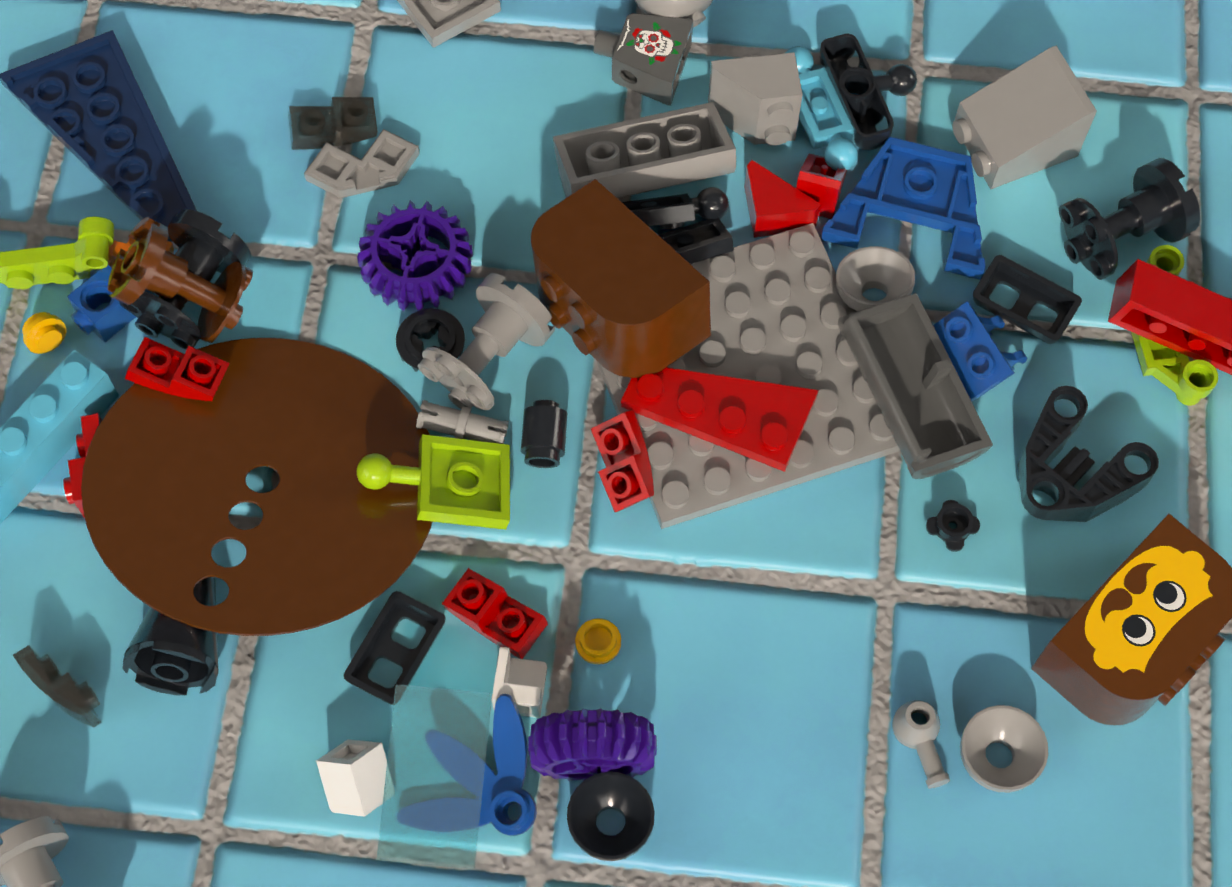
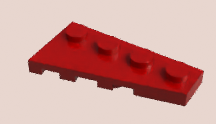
M666 367L656 374H645L640 378H631L621 399V407L629 411L634 410L639 415L785 472L815 404L819 390Z

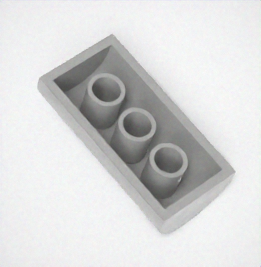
M713 102L553 136L557 165L566 198L594 179L600 182L616 198L734 173L736 169V148Z

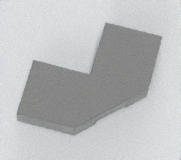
M385 129L382 130L362 159L326 142L304 172L305 179L339 198L395 186L400 183L419 156V147Z

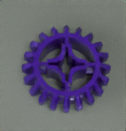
M410 200L407 209L400 211L393 204L391 208L392 215L387 216L378 212L376 217L378 225L367 224L365 229L367 237L360 238V252L358 253L357 260L359 267L362 268L360 271L362 280L369 284L370 292L374 297L382 295L383 302L387 306L397 300L398 306L403 312L409 303H415V307L419 311L423 309L425 302L431 301V304L438 309L440 305L439 297L444 296L453 300L455 295L454 287L464 288L466 283L465 275L470 274L472 270L470 259L473 256L472 245L469 244L468 231L465 228H461L460 220L456 215L448 217L444 206L433 212L432 205L428 201H426L421 209H416L415 204ZM428 236L442 242L448 250L440 249L439 244L429 242ZM382 262L391 263L392 267L402 270L403 276L390 272Z
M583 708L579 711L566 710L563 713H551L548 716H542L531 725L530 736H528L531 768L543 776H551L554 779L563 778L568 781H584L595 774L604 772H619L632 778L636 775H643L654 767L655 756L657 755V736L654 734V724L643 716H637L632 712L622 713L618 709L607 711L601 708L597 710Z

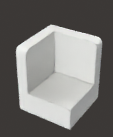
M500 647L492 694L493 709L495 710L496 701L501 694H509L513 698L521 716L540 718L547 664L542 661L511 658L510 648Z
M348 739L316 760L327 802L333 813L365 817L395 794L382 743Z

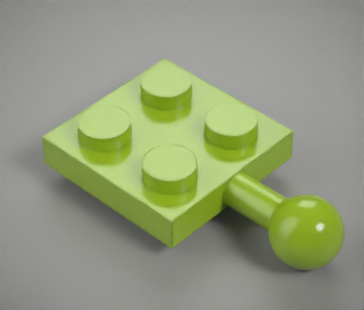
M422 434L419 442L418 467L393 465L385 456L376 453L366 455L357 465V478L368 489H381L388 485L389 482L417 485V520L505 530L510 522V445Z

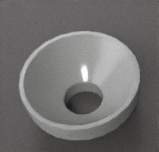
M882 246L864 247L852 251L839 263L836 271L837 290L839 296L849 307L862 311L911 295L915 285V271L910 261L900 252ZM877 288L883 290L887 296L880 301H870L862 294L868 289Z
M996 705L981 710L969 720L962 733L960 755L968 774L978 784L992 791L1010 793L1031 785L1041 775L1048 759V742L1041 726L1031 715L1019 708ZM1001 743L1007 746L1012 753L1011 764L1006 768H997L991 765L986 758L985 752L988 745Z

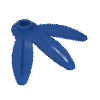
M501 694L498 697L494 710L493 747L497 775L482 757L460 740L434 729L426 733V742L439 763L457 782L476 795L477 798H439L403 807L397 812L399 823L433 832L463 831L492 823L499 832L510 836L521 835L531 828L536 819L537 807L531 794L522 789L527 768V739L521 715L509 694ZM517 802L521 807V815L517 820L512 821L508 816V808L511 804Z

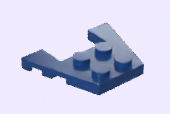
M889 137L863 172L855 188L846 195L838 211L824 225L821 240L858 249L867 213L902 220L952 233L953 236L944 271L981 280L986 266L981 252L980 243L982 236L976 214L977 199L971 156Z

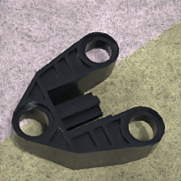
M1072 386L1058 387L1050 394L1017 465L1022 504L1029 514L1042 520L1087 522L1121 504L1147 486L1158 469L1159 459L1156 452L1145 443H1129L1110 462L1107 461L1078 491L1074 488L1075 484L1095 464V461L1089 457L1090 452L1085 448L1080 450L1074 446L1053 469L1048 464L1061 452L1067 440L1077 430L1087 412L1088 402L1086 396L1079 389ZM1060 399L1073 402L1077 408V415L1069 418L1059 415L1054 408V402ZM1130 455L1141 457L1147 464V472L1140 475L1133 474L1126 468L1124 458ZM1033 490L1045 492L1054 500L1055 504L1050 506L1039 504L1033 497Z

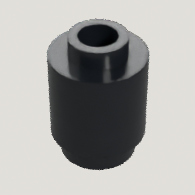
M537 400L533 402V406L524 409L521 453L525 455V464L537 468H554L560 465V457L565 455L568 413L564 409L559 408V403L551 400Z

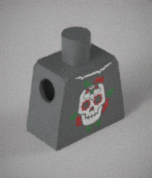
M632 13L627 16L621 35L599 30L595 38L593 52L612 58V80L616 84L671 106L692 45L694 20Z

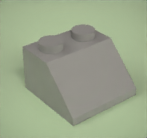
M795 52L711 61L708 103H714L725 126L754 145H781L787 141H795L803 96Z

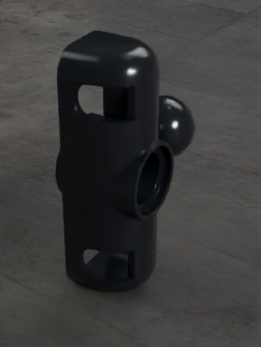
M848 33L823 40L819 54L820 63L825 66L826 72L854 128L855 144L862 150L880 148L891 137L894 125L881 92L889 90L896 96L910 94L916 88V72L909 65L897 64L892 66L885 75L873 76L862 48L854 35ZM857 51L859 64L857 67H850L847 60ZM885 116L888 123V128L885 130L877 131L875 126L879 124Z

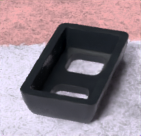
M1002 255L995 256L973 291V300L977 306L996 316H1001L1003 320L1048 344H1053L1061 338L1082 303L1080 296ZM998 284H1004L1019 293V298L1011 309H1006L990 300L989 297ZM1042 304L1057 313V318L1050 329L1045 330L1027 319L1034 305Z
M399 591L393 592L345 670L344 679L348 683L390 705L398 704L443 628L446 620L445 615ZM403 619H408L424 627L426 630L419 645L414 649H409L393 641L391 638L399 622ZM379 658H385L403 668L399 679L392 688H385L368 678L371 669Z

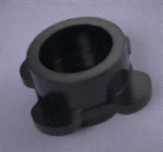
M955 500L945 501L938 515L929 518L926 522L927 532L933 536L937 535L945 542L946 548L952 552L962 550L966 538L970 534H976L980 529L978 518L972 516L968 508ZM949 523H955L957 528L951 529Z

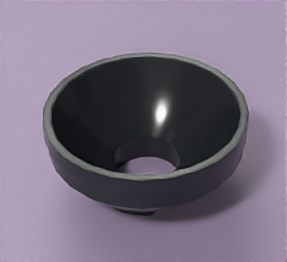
M619 772L599 773L584 780L572 794L567 807V823L574 842L583 852L602 861H618L637 853L646 844L654 826L655 811L649 793L639 781ZM607 809L617 810L625 818L623 830L613 836L603 834L596 825L599 814Z

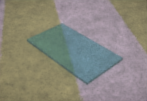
M407 685L395 686L377 860L475 869L492 693Z

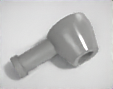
M913 700L903 704L896 711L892 722L895 737L904 746L917 750L927 777L926 784L929 789L950 782V778L943 769L934 744L940 730V719L937 711L930 704L920 700ZM913 713H921L926 717L927 723L923 725L916 724L912 720L911 715Z

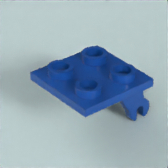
M967 301L936 322L933 327L971 402H973L1015 373L1013 365L1018 362L1024 364L1028 358L1022 350L1014 353L1001 352L991 338L993 335L991 330L994 328L1002 329L1005 326L1001 316H994L992 318L979 317L970 302Z

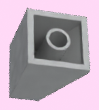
M1056 45L961 101L952 127L957 141L960 144H964L969 151L976 174L979 177H984L989 188L994 189L1077 157L1097 110Z

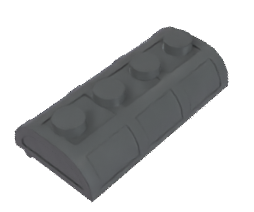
M917 293L851 313L838 319L839 329L860 367V372L880 408L884 421L901 451L912 478L923 479L957 468L978 458L993 446Z

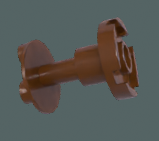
M149 217L142 219L128 236L136 241L130 246L128 251L121 249L116 257L108 281V291L112 292L109 296L130 305L143 294L145 289L167 300L172 299L177 294L202 307L197 324L202 335L200 339L213 343L224 327L233 329L239 322L243 306L238 303L243 291L246 290L251 282L253 270L239 262H233L223 270L215 283H212L188 271L189 263L187 260L165 250L168 241V227Z

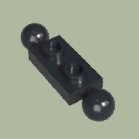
M716 187L703 189L696 198H690L687 193L622 202L647 226L660 225L661 229L683 227L686 221H694L697 214L705 220L720 219L726 214L729 207L727 195Z

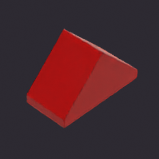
M808 154L800 169L796 188L821 204L820 217L832 219L847 170L838 168L835 171L827 165L824 157Z
M751 160L747 165L744 188L753 237L772 236L814 223L816 227L821 204Z

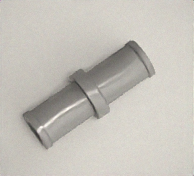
M426 400L422 401L420 407L422 411L418 414L417 428H425L453 435L454 438L504 444L509 421H501L471 413V408L467 407L457 410L429 403Z

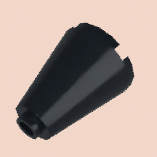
M215 577L204 578L196 584L193 594L199 603L206 606L216 605ZM150 607L125 651L123 670L127 674L130 668L137 674L135 678L136 683L159 693L187 695L188 688L201 686L200 693L207 692L215 686L219 672L217 633L192 627Z

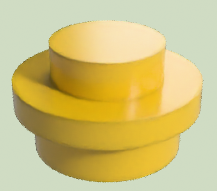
M47 312L36 313L29 317L23 325L24 344L31 352L36 354L50 352L56 349L64 340L66 325L56 315H51Z
M600 618L591 619L582 624L576 633V650L580 657L588 663L596 665L608 663L620 651V632L608 620Z

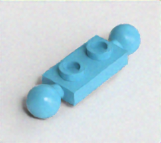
M800 46L792 47L785 53L795 52L803 94L799 119L813 149L827 146L824 158L831 169L835 171L838 168L849 170L854 166L858 157L857 148L850 141L853 138L854 128L825 68L812 71L814 59L810 51Z

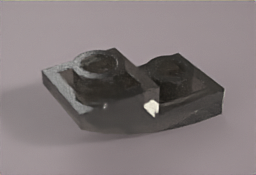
M332 97L331 106H289L288 120L292 150L323 148L326 142L336 147L377 136L378 131L373 97Z
M30 645L13 654L19 666L31 681L65 713L93 728L102 723L94 710L101 703L87 681L79 685L68 672L62 676L48 653L40 657Z

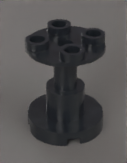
M1164 158L1155 159L1137 168L1133 178L1134 193L1122 198L1118 203V210L1105 217H1102L1091 203L1082 198H1076L1059 207V215L1064 223L1068 238L1064 242V249L1070 261L1075 264L1081 262L1097 279L1102 280L1114 274L1118 266L1116 239L1128 233L1135 237H1141L1154 231L1163 240L1174 243L1191 235L1190 233L1197 230L1200 225V208L1193 188L1185 192L1182 184L1179 182V179L1185 177L1182 171L1174 163Z
M183 209L179 214L176 213L169 223L168 235L174 244L179 247L175 255L188 261V271L211 281L216 272L222 273L233 262H239L246 266L251 258V252L238 235L233 233L229 239L218 231L222 225L219 221L201 212ZM144 291L130 305L119 301V304L138 318L135 326L150 337L157 338L159 334L169 337L179 347L187 350L188 346L195 347L202 336L197 325L181 312L188 300L177 294L172 299L167 300L161 296L157 297Z

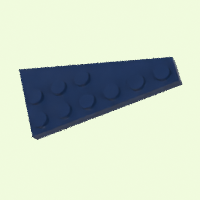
M113 30L0 73L2 85L140 220L149 217L168 227L175 214H179L181 210L190 209L197 211ZM168 235V241L173 242Z

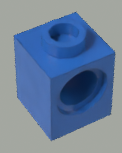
M109 265L106 268L100 269L67 296L75 310L70 316L77 326L86 335L94 332L105 343L136 318V316L124 309L118 300L109 296L112 294V292L108 291V281L112 270ZM110 303L107 307L96 310L99 305Z

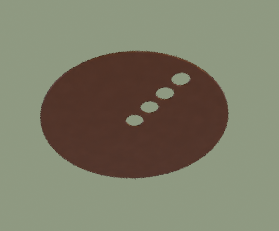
M248 338L201 347L198 350L230 363L212 401L178 397L134 383L120 396L103 418L88 448L81 484L82 507L93 545L114 577L135 597L152 609L192 627L230 635L272 636L313 629L339 620L361 609L393 585L416 558L430 532L433 522L417 520V485L389 482L388 485L381 489L372 490L364 487L359 482L356 472L360 460L366 455L373 453L385 456L393 465L418 467L422 434L430 435L427 429L416 427L418 412L405 395L381 373L345 353L326 346L283 338ZM261 466L274 469L280 477L278 486L267 493H258L251 490L246 484V477L252 469ZM243 502L256 504L263 512L261 523L252 529L243 530L236 528L229 520V513L234 506ZM226 539H234L241 542L246 548L245 559L234 567L218 565L211 556L212 549L218 542ZM207 577H217L224 580L229 587L227 598L222 603L214 606H206L199 603L193 594L194 588L199 581Z

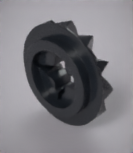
M430 308L412 313L401 323L396 334V347L402 362L405 361L417 372L419 370L418 364L423 359L422 353L424 351V344L421 339H430L437 331L438 342L441 346L432 347L445 351L455 358L460 357L465 344V334L461 323L452 314L440 309Z

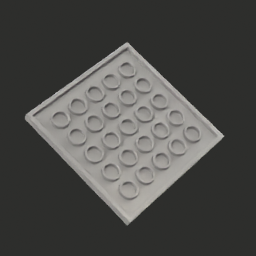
M814 223L734 247L732 252L691 264L710 281L711 336L667 367L819 390L785 472L635 413L646 444L652 470L654 496L649 499L661 529L900 451L867 382L860 372V367L839 329L838 319L853 313V311L839 296L836 272ZM597 361L617 415L629 411L621 407V399L631 378L616 375L605 369Z

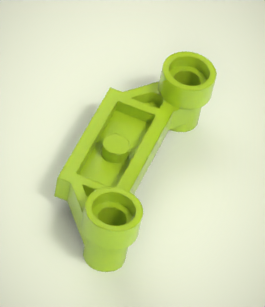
M86 217L79 222L78 241L76 243L0 252V283L5 284L8 288L28 289L38 284H70L74 280L90 278V272L93 269H103L108 266L109 246L114 243L113 222L103 217Z
M1160 245L1151 252L1146 263L1156 265L1162 270L1179 276L1185 261L1183 254L1177 248L1170 245ZM1131 332L1143 376L1152 375L1175 392L1177 399L1182 404L1188 406L1196 405L1201 398L1207 397L1212 392L1218 382V372L1211 363L1205 360L1189 361L1188 356Z

